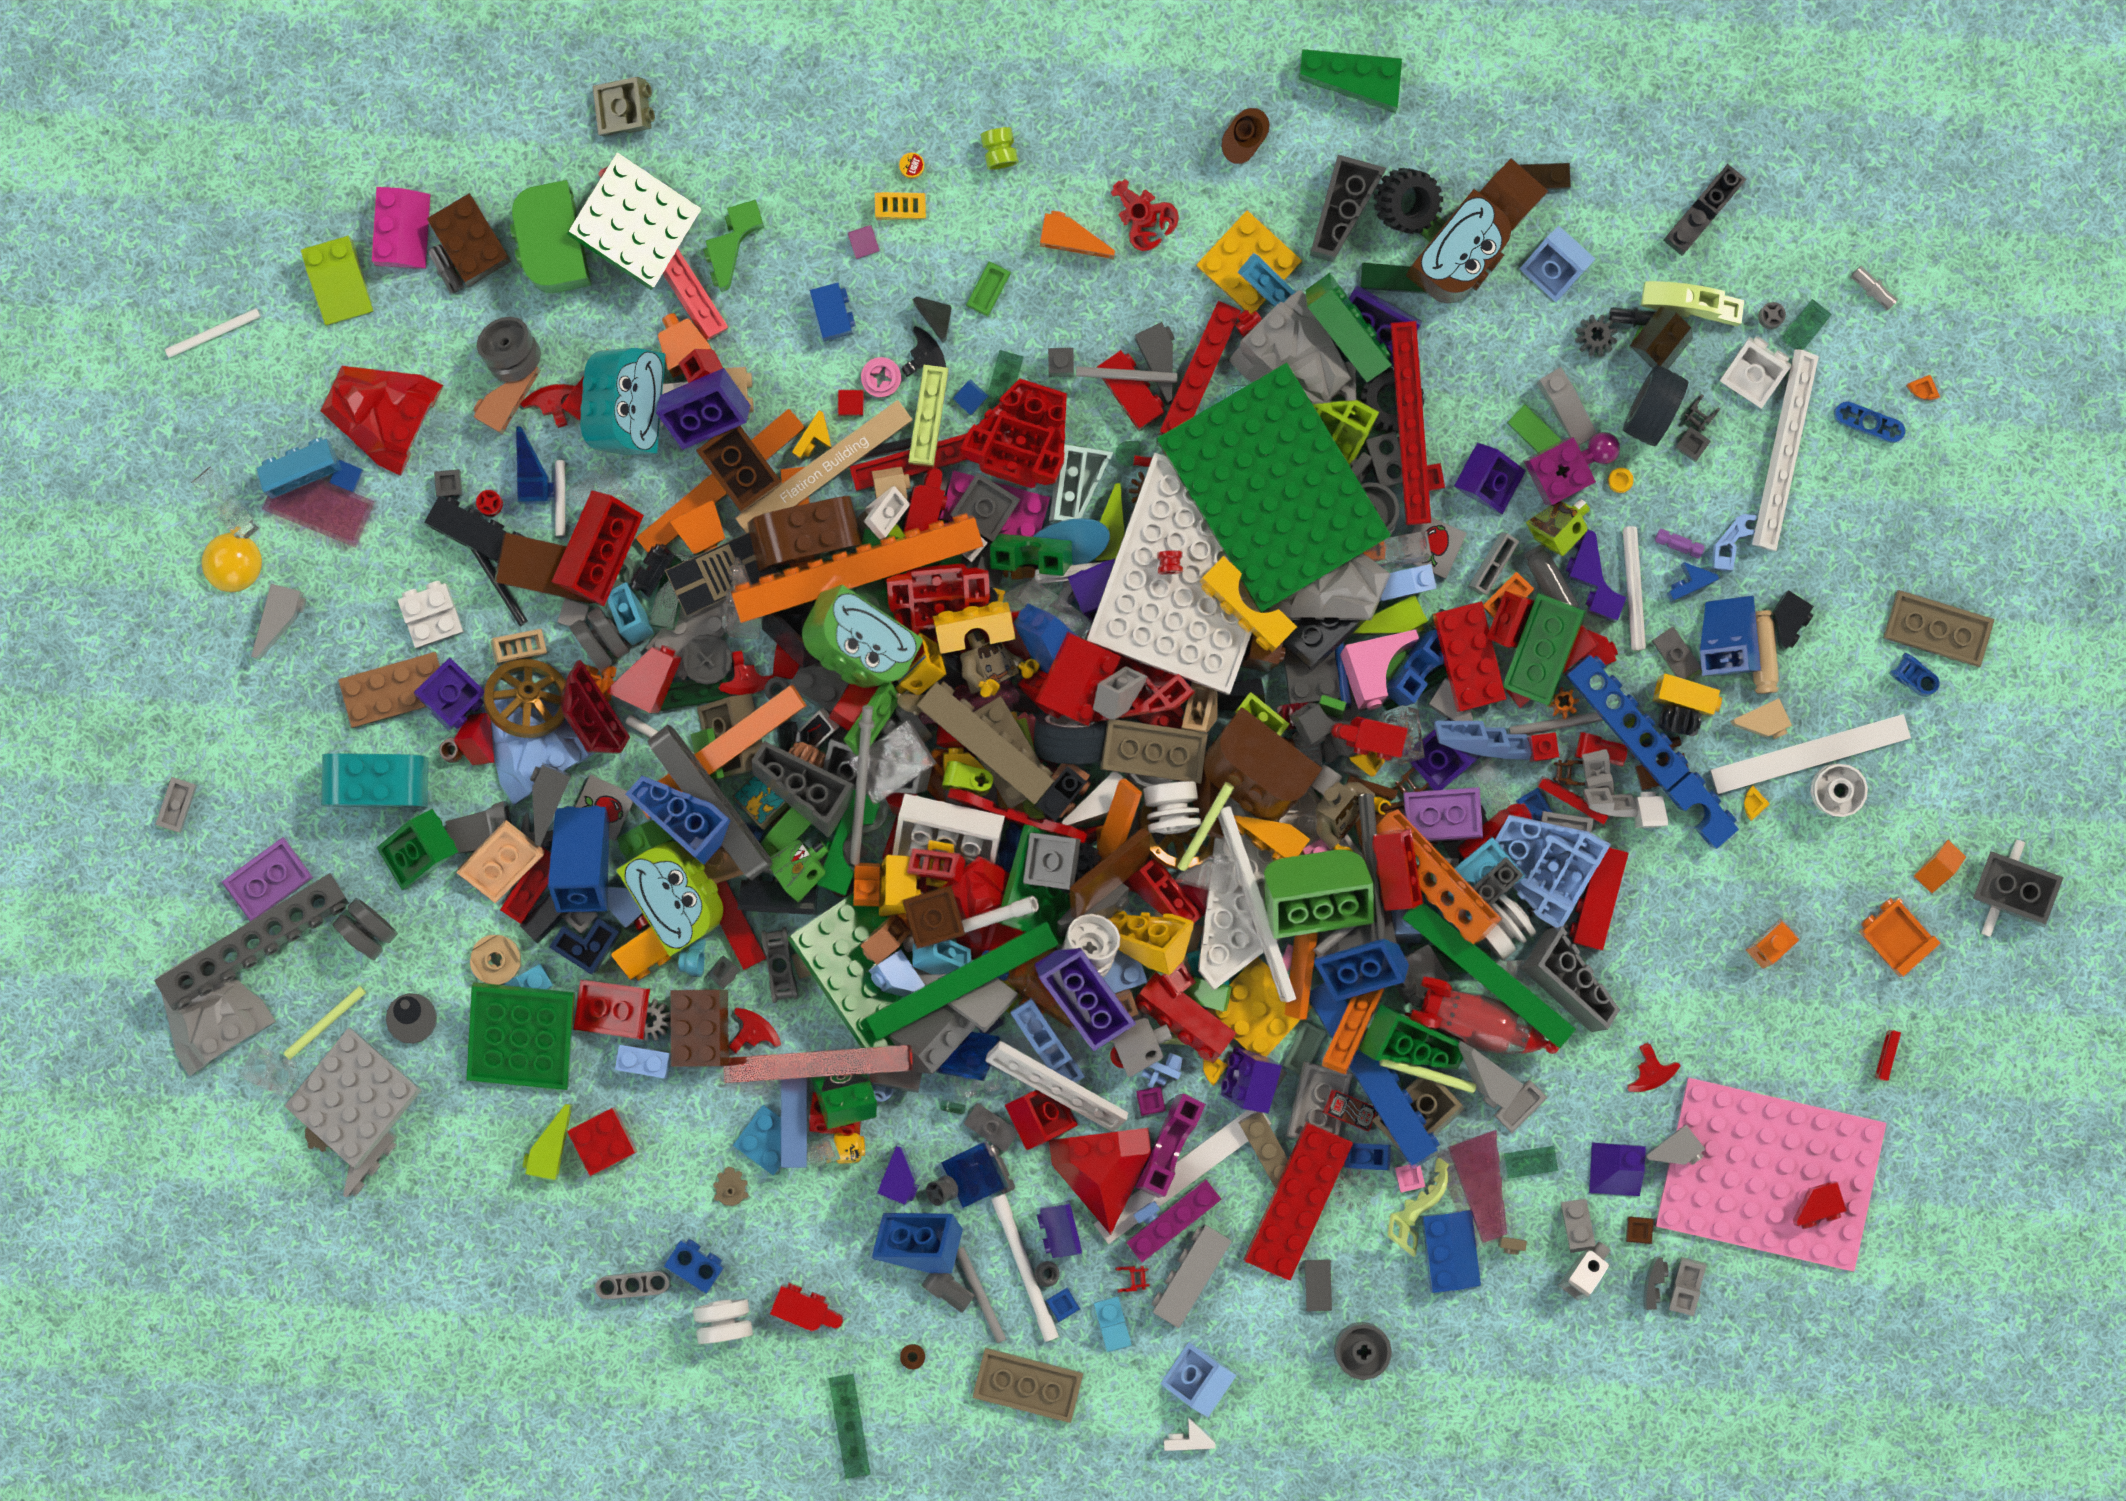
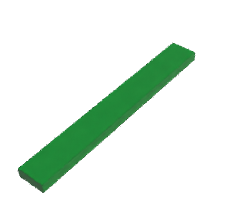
M1424 902L1419 906L1409 909L1402 917L1403 920L1559 1049L1576 1030V1028L1477 946L1465 940L1459 931Z
M1047 921L865 1018L876 1039L880 1040L1057 946L1058 942Z

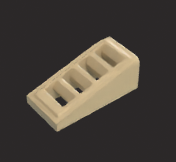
M542 629L496 637L490 641L495 665L547 654ZM532 636H535L537 650L532 649L530 640ZM520 639H525L527 652H523ZM511 641L515 642L517 654H512ZM504 643L507 656H502L500 644Z

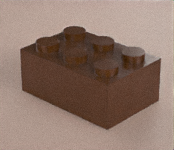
M470 193L426 218L468 287L512 262Z
M741 426L713 437L696 450L741 513L782 485L781 480Z
M671 990V1067L729 1066L728 990Z

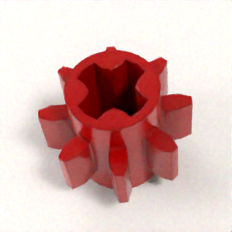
M1246 309L1237 315L1240 322L1235 324V326L1244 338L1262 318L1256 310L1253 313H1249Z

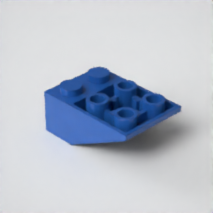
M1753 595L1707 601L1705 603L1700 645L1702 676L1716 677L1761 671Z

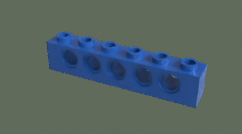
M1586 655L1565 676L1660 787L1668 790L1689 771V768L1686 766L1689 762L1679 751L1675 753L1670 748L1672 742L1663 732L1658 734L1653 728L1655 722L1647 713L1642 715L1636 708L1639 706L1638 702L1630 694L1626 696L1620 690L1622 687L1620 681L1614 675L1608 676L1603 670L1606 666L1598 656L1593 658L1591 655ZM1594 675H1598L1602 680V685L1597 690L1590 686V679ZM1611 694L1616 695L1618 698V705L1614 709L1609 708L1606 704L1607 697ZM1628 713L1632 714L1635 718V723L1630 728L1625 727L1623 724V718ZM1643 733H1648L1651 736V743L1647 747H1643L1639 742V738ZM1660 752H1665L1668 757V761L1664 766H1659L1656 762V756Z

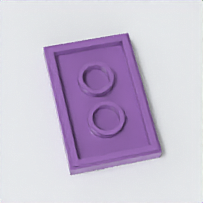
M1480 787L1404 793L1405 817L1429 842L1483 839Z
M282 837L224 879L222 883L249 921H252L313 879V876L287 840Z

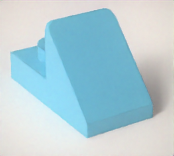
M542 964L533 967L520 976H515L503 984L505 986L549 989L554 986Z
M1116 1296L1094 1302L1107 1352L1131 1346L1119 1297Z

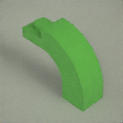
M791 808L766 835L761 845L771 857L798 840L813 824L794 808Z

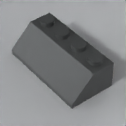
M946 1004L889 1034L888 1037L916 1072L933 1074L973 1031L976 1025Z

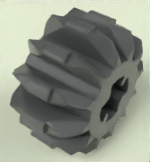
M1593 314L1589 316V322L1582 319L1580 324L1583 328L1577 327L1575 330L1577 334L1583 335L1577 337L1575 343L1583 342L1584 344L1579 350L1583 352L1588 347L1589 357L1593 356L1595 350L1597 355L1602 357L1604 354L1603 349L1610 353L1612 351L1610 344L1617 343V339L1612 337V335H1615L1618 331L1615 328L1609 330L1613 321L1609 320L1604 324V315H1600L1597 322ZM1592 330H1594V333L1597 331L1601 333L1599 337L1601 341L1598 338L1595 341L1591 338L1593 335Z

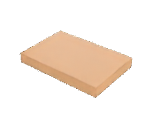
M505 820L457 869L456 873L496 903L544 855L545 850L535 845V842Z

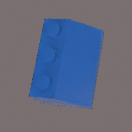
M1380 939L1314 960L1335 1002L1403 983L1409 967L1400 946L1386 939Z
M1472 1210L1421 1215L1430 1291L1438 1293L1481 1286Z

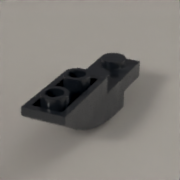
M1727 163L1663 241L1683 256L1747 179Z

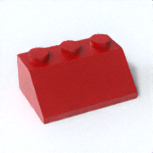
M1067 632L1035 701L1089 726L1095 714L1093 707L1098 683L1113 675L1121 656Z

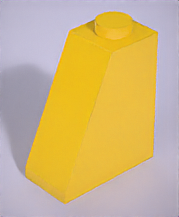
M1664 673L1657 679L1652 701L1712 716L1715 711L1719 712L1722 697H1719L1720 690Z

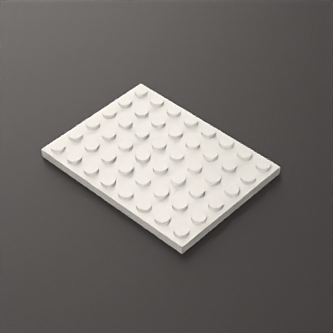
M1158 453L1153 454L1087 641L1170 674H1180L1184 679L1229 695L1252 632L1247 633L1238 624L1239 620L1233 614L1228 615L1219 605L1221 602L1214 596H1208L1201 588L1202 584L1199 581L1223 556L1226 559L1227 557L1166 456ZM1182 551L1183 557L1180 559V565L1183 567V573L1174 575L1158 574L1160 561L1157 559V552ZM1239 580L1238 588L1242 601L1250 609L1259 612L1241 580Z

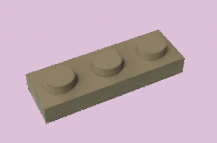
M1255 1112L1238 1123L1276 1188L1288 1158L1263 1113Z

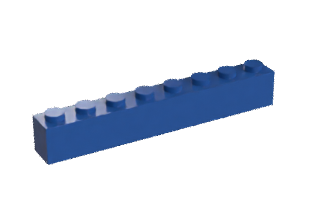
M1324 982L1310 991L1309 1002L1333 1039L1348 1004L1345 999L1335 1002ZM1367 1027V1029H1366V1031H1365V1034H1364L1362 1040L1364 1039V1037H1365V1035H1366V1033H1367V1031H1368V1027ZM1357 1049L1349 1067L1412 1170L1438 1155L1436 1147L1440 1144L1433 1132L1428 1134L1423 1127L1427 1123L1420 1111L1414 1112L1410 1106L1413 1100L1407 1090L1401 1091L1396 1082L1400 1081L1394 1069L1381 1066L1379 1060H1374Z

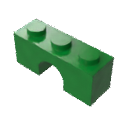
M999 534L990 545L991 569L1016 571L1021 565L1035 564L1039 565V574L1064 576L1072 565V541Z

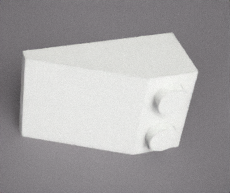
M1113 771L1060 824L1075 828L1106 818L1118 782L1124 778L1118 772Z

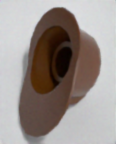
M1247 108L1231 118L1221 143L1223 155L1228 161L1233 164H1242L1255 154L1269 133L1270 124L1267 115L1258 108Z

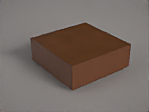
M1628 1216L1626 1242L1652 1244L1654 1219Z

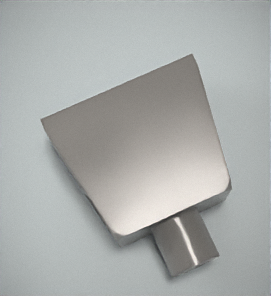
M1139 1019L1135 1021L1136 1025L1112 1040L1128 1078L1162 1059L1163 1054L1159 1044L1172 1039L1167 1024L1152 1030L1148 1019Z
M1598 1242L1594 1250L1582 1252L1558 1286L1578 1301L1589 1297L1609 1267V1264L1604 1260L1611 1250L1603 1243ZM1588 1264H1589V1265L1591 1266V1268H1592L1591 1271L1588 1269Z

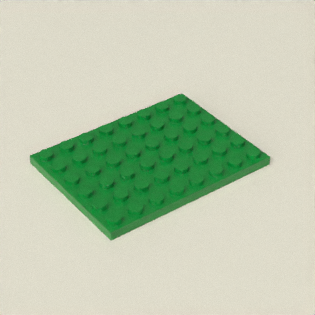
M1287 362L1156 439L1227 559L1242 573L1240 580L1260 613L1391 537L1390 532Z

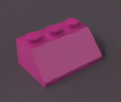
M376 187L372 262L375 266L426 269L429 222L426 218L429 217L431 194L404 188Z

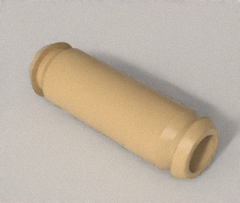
M1770 610L1755 611L1761 671L1753 672V682L1757 688L1754 690L1757 694L1777 693L1779 687H1777L1779 675L1775 623L1771 618L1774 614Z

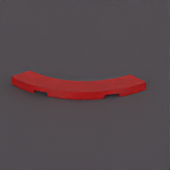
M952 788L947 796L977 810L1005 816L1004 820L1022 826L1031 825L1056 836L1081 839V843L1085 842L1087 836L1085 832L1069 825L1046 819L1038 820L1029 817V814L1011 808L999 807L992 801L969 791Z

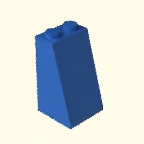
M1029 603L1019 612L1018 617L1013 622L1032 659L1039 663V670L1047 674L1067 632L1076 635L1055 615Z
M567 806L556 809L548 888L556 912L607 911L610 820L606 807L590 806L575 808Z

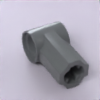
M930 1273L921 1285L937 1298L944 1299L961 1313L964 1312L975 1294L955 1281L950 1273Z

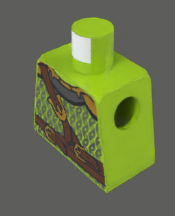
M1582 499L1572 507L1559 501L1529 519L1526 524L1537 542L1563 557L1587 532L1588 527L1583 516L1590 511V508Z

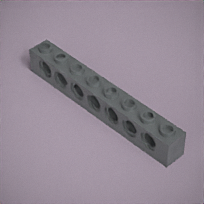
M331 873L158 977L154 982L172 1010H182L192 1003V999L212 992L214 990L213 987L218 983H226L236 976V972L256 965L259 958L276 953L280 949V945L287 941L290 943L302 936V932L308 928L314 929L324 922L323 919L329 915L335 916L341 913L349 902ZM317 899L325 900V904L321 908H314L313 903ZM302 912L303 918L300 921H291L294 913ZM275 925L281 926L279 934H269L271 927ZM258 939L259 945L256 948H247L250 940ZM231 952L237 953L235 961H225L227 954ZM207 966H215V971L212 975H203V971ZM187 979L193 980V985L189 989H181L183 981Z

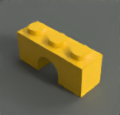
M995 601L984 607L970 606L963 611H944L938 616H933L940 654L965 649L964 637L973 628L985 630L988 633L990 644L1015 639L1008 602Z

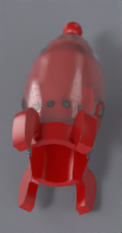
M1424 976L1421 986L1429 989L1425 995V1003L1421 1010L1413 1009L1411 1013L1406 1012L1404 1014L1422 1025L1436 1028L1472 1048L1500 1055L1525 1054L1544 1048L1548 1053L1555 1054L1559 1050L1556 1045L1550 1040L1547 1041L1539 1031L1504 1002L1483 994L1474 995L1453 991L1449 983L1432 977Z

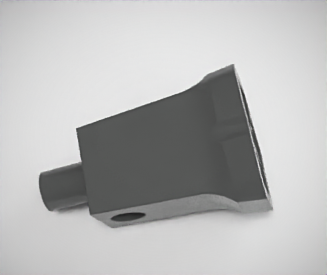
M507 801L493 804L489 809L445 821L447 833L453 839L459 851L457 854L475 852L505 820L512 824Z

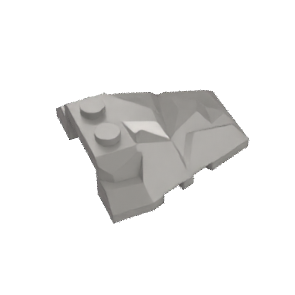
M1302 290L1291 295L1284 303L1280 302L1241 340L1240 347L1229 360L1246 379L1252 382L1287 362L1312 404L1329 402L1352 379L1331 336L1307 307L1306 295Z
M1362 553L1269 608V611L1272 612L1279 609L1287 618L1292 620H1301V617H1315L1316 620H1324V617L1339 618V620H1372L1389 580L1390 573Z
M202 950L196 952L195 954H193V955L190 956L189 958L185 959V960L182 961L181 963H183V962H185L186 960L190 959L191 957H193L194 955L198 954V953L201 952ZM207 966L203 971V975H212L215 971V966ZM235 978L226 983H218L213 987L214 990L202 997L200 995L191 1000L192 1003L182 1010L176 1009L173 1011L162 995L175 1052L189 1076L212 1063V1060L251 1035L258 1034L276 1022L264 1001L257 995H254L244 984ZM187 979L183 981L181 989H189L193 985V980Z

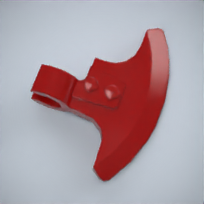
M553 384L542 387L529 394L520 405L523 408L539 407L544 416L553 414L558 428L567 426L568 424L561 405L563 399L570 394L575 386Z
M742 650L731 653L734 678L730 682L720 684L719 690L734 695L754 694L764 690L766 683L774 678V676L759 675L754 665H744Z
M735 1008L734 1014L742 1021L743 1029L729 1045L732 1051L737 1053L745 1042L754 1047L761 1041H767L775 1047L781 1045L777 1032L767 1020L750 1010Z
M1647 1042L1639 1046L1645 1058L1644 1062L1637 1065L1640 1072L1639 1077L1636 1081L1628 1084L1627 1089L1630 1092H1644L1655 1089L1669 1081L1681 1065L1676 1061L1668 1065H1661L1651 1044Z

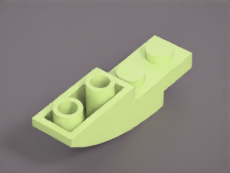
M1645 281L1641 306L1654 310L1663 307L1677 312L1681 317L1688 318L1690 315L1738 327L1742 322L1744 300L1725 296V291L1699 285Z

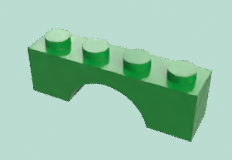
M853 790L854 799L833 830L836 832L833 842L828 841L826 845L829 852L825 855L827 856L823 866L825 874L817 882L818 886L845 896L854 877V871L849 867L844 857V844L852 832L855 790ZM865 795L863 826L874 824L882 803L881 800Z

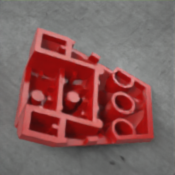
M341 366L320 411L378 466L401 476L412 454L409 450L429 408L434 407L444 385L421 374Z
M1019 378L1000 398V403L993 410L989 409L984 414L985 418L978 425L974 424L969 429L960 452L971 462L978 463L983 473L1028 488H1035L1037 483L1042 485L1056 483L1064 465L1067 393Z
M964 564L917 567L906 571V574H897L887 579L888 605L897 622L916 635L922 633L938 644L933 616H938L944 611H963L970 606H986L990 598L989 573L987 570L980 568H967ZM979 628L969 630L966 635L979 630ZM966 635L964 637L965 649L952 652L958 657L972 649Z
M978 856L964 868L960 883L947 882L941 888L949 885L952 886L961 920H965L1001 908L1010 873L1004 871L1001 866ZM994 923L966 932V935L957 937L955 943L971 949V959L974 960L980 957L985 950L991 951L1025 932Z

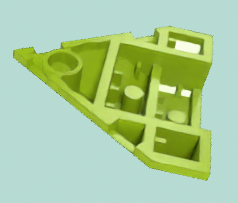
M1359 400L1313 404L1350 466L1368 437L1379 411Z

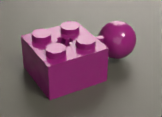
M1600 432L1590 439L1588 448L1581 452L1574 437H1568L1523 460L1544 504L1554 505L1595 483L1596 481L1588 465L1593 462L1599 464L1613 462L1620 453V443L1613 434ZM1558 466L1564 468L1563 475H1556V472L1559 470Z

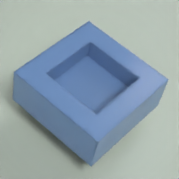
M1155 1200L1133 1213L1138 1223L1144 1221L1145 1224H1148L1158 1217L1156 1212L1160 1208Z

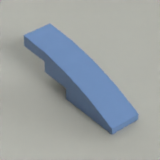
M1483 721L1434 722L1440 744L1481 756L1530 760L1532 751L1526 734H1507L1505 728H1485Z
M1032 998L1010 1012L1036 1053L1039 1054L1048 1068L1075 1083L1085 1077L1060 1037Z
M781 1067V1168H807V1067Z

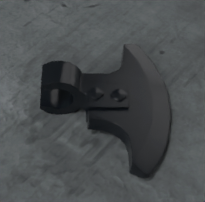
M914 326L912 332L916 337L917 345L914 349L910 350L914 360L901 368L905 376H910L923 368V365L946 368L943 352L937 342L925 330Z
M790 719L777 727L779 748L786 752H789L790 746L794 742H809V731L798 732L796 722Z

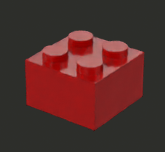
M615 1107L567 1131L589 1176L638 1152Z

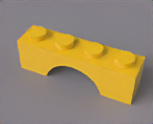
M1223 556L1199 581L1202 584V590L1208 596L1216 597L1221 602L1219 605L1222 610L1228 615L1233 614L1239 620L1238 624L1247 633L1251 631L1257 637V643L1264 650L1269 649L1273 652L1297 626L1279 609L1269 613H1260L1247 607L1240 597L1238 588L1242 573Z

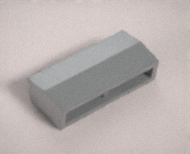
M1501 532L1468 588L1480 595H1487L1519 541L1508 533ZM1505 541L1509 542L1498 562H1495L1494 560ZM1490 566L1493 567L1492 572L1481 588L1479 586Z

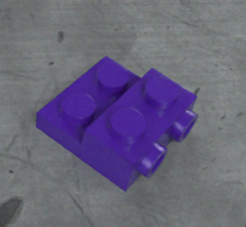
M450 657L414 691V695L432 711L431 714L448 731L453 727L458 730L468 720L465 716L471 710L475 713L484 705V690Z

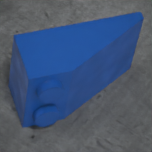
M883 1213L872 1258L927 1273H952L963 1228L955 1216L950 1213Z

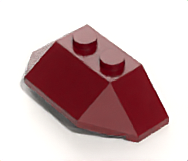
M578 660L567 676L560 698L562 713L587 752L622 753L630 736L583 662Z

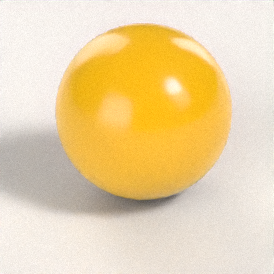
M231 532L218 535L208 543L204 549L201 563L203 573L212 586L224 592H239L248 588L256 581L261 571L262 558L259 548L249 537Z

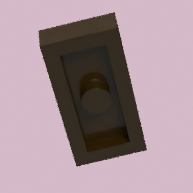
M1570 163L1520 164L1547 190L1571 188Z

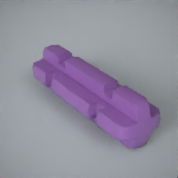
M1662 528L1657 532L1655 538L1657 543L1662 545L1666 543L1669 548L1685 554L1689 552L1690 556L1697 559L1702 556L1704 551L1703 544L1698 542L1691 543L1692 540L1675 533L1671 535L1669 534L1670 531Z

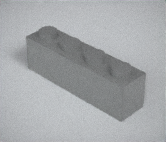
M1206 1224L1203 1228L1197 1227L1191 1237L1194 1243L1190 1250L1186 1248L1183 1250L1178 1259V1262L1181 1263L1176 1272L1171 1270L1164 1282L1168 1285L1163 1294L1158 1292L1151 1303L1154 1306L1153 1313L1177 1328H1180L1232 1240Z

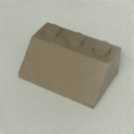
M752 694L727 697L697 707L702 730L713 728L715 739H717L755 711ZM762 739L722 767L724 777L720 779L753 772L752 759L761 747Z
M1418 1077L1406 1088L1413 1100L1410 1106L1414 1112L1419 1110L1427 1124L1423 1125L1428 1134L1433 1132L1437 1136L1464 1110L1463 1105L1443 1084ZM1377 1115L1372 1121L1401 1152L1382 1119Z

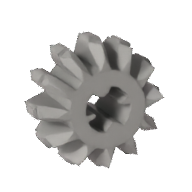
M653 999L651 1007L648 1002L647 1013L651 1012V1016L656 1015L657 1020L653 1022V1027H649L650 1024L645 1025L644 1041H648L650 1033L653 1040L657 1041L658 1034L656 1031L665 1036L667 1032L662 1026L671 1027V1022L664 1021V1018L671 1017V1012L662 1014L667 1005L663 1003L657 1009L658 999Z

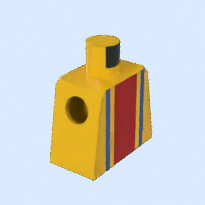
M919 633L918 636L924 640L908 671L903 677L892 682V685L901 695L906 690L915 695H920L946 675L939 645L922 633Z

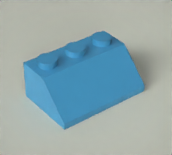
M322 437L316 438L308 442L309 446L303 449H299V447L292 448L285 452L286 456L277 460L276 457H272L261 462L262 466L257 468L263 492L273 499L342 470L331 442L327 438L324 440Z

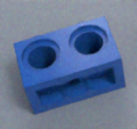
M689 1238L687 1241L682 1239L664 1267L707 1294L724 1269V1266L721 1265L723 1260L711 1252L708 1256L699 1250L701 1246ZM686 1250L692 1255L690 1264L685 1265L679 1261L678 1256L681 1251ZM708 1264L712 1267L713 1275L711 1278L701 1276L700 1267L702 1265Z

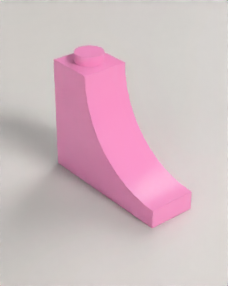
M1416 630L1353 643L1344 647L1340 656L1358 709L1367 708L1368 710H1374L1382 706L1388 696L1386 688L1388 664L1399 653L1414 647L1419 640Z

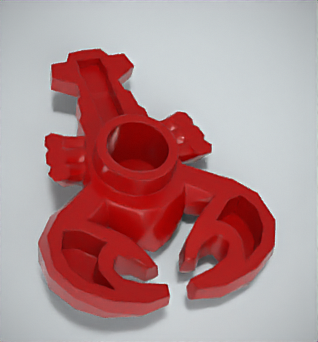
M1126 179L1116 182L1113 185L1111 194L1112 196H1120L1123 206L1126 208L1119 213V217L1125 226L1131 220L1133 221L1129 232V242L1135 249L1140 251H1149L1156 248L1162 242V238L1150 241L1149 238L1156 237L1157 233L1141 231L1142 227H1154L1157 223V214L1160 213L1159 226L1163 230L1165 229V223H1169L1168 229L1164 233L1168 236L1178 226V210L1172 203L1168 202L1151 204L1150 202L1156 199L1155 196L1147 190H1143L1140 196L1135 194L1132 190L1128 189L1129 181Z

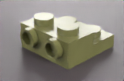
M632 77L593 86L598 135L608 136L622 132L633 133L652 129L651 122L655 120V113L649 107L648 98L652 96V88L646 82V79Z

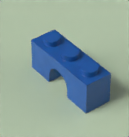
M1436 629L1423 633L1386 686L1388 696L1400 707L1414 704L1428 685L1424 681L1427 674L1444 661Z
M1688 771L1668 790L1663 789V791L1677 808L1683 811L1697 803L1702 805L1704 817L1694 828L1710 847L1717 849L1739 830L1734 824L1737 820L1730 811H1724L1720 807L1721 800L1713 791L1708 792L1703 786L1706 783L1697 772L1692 773Z

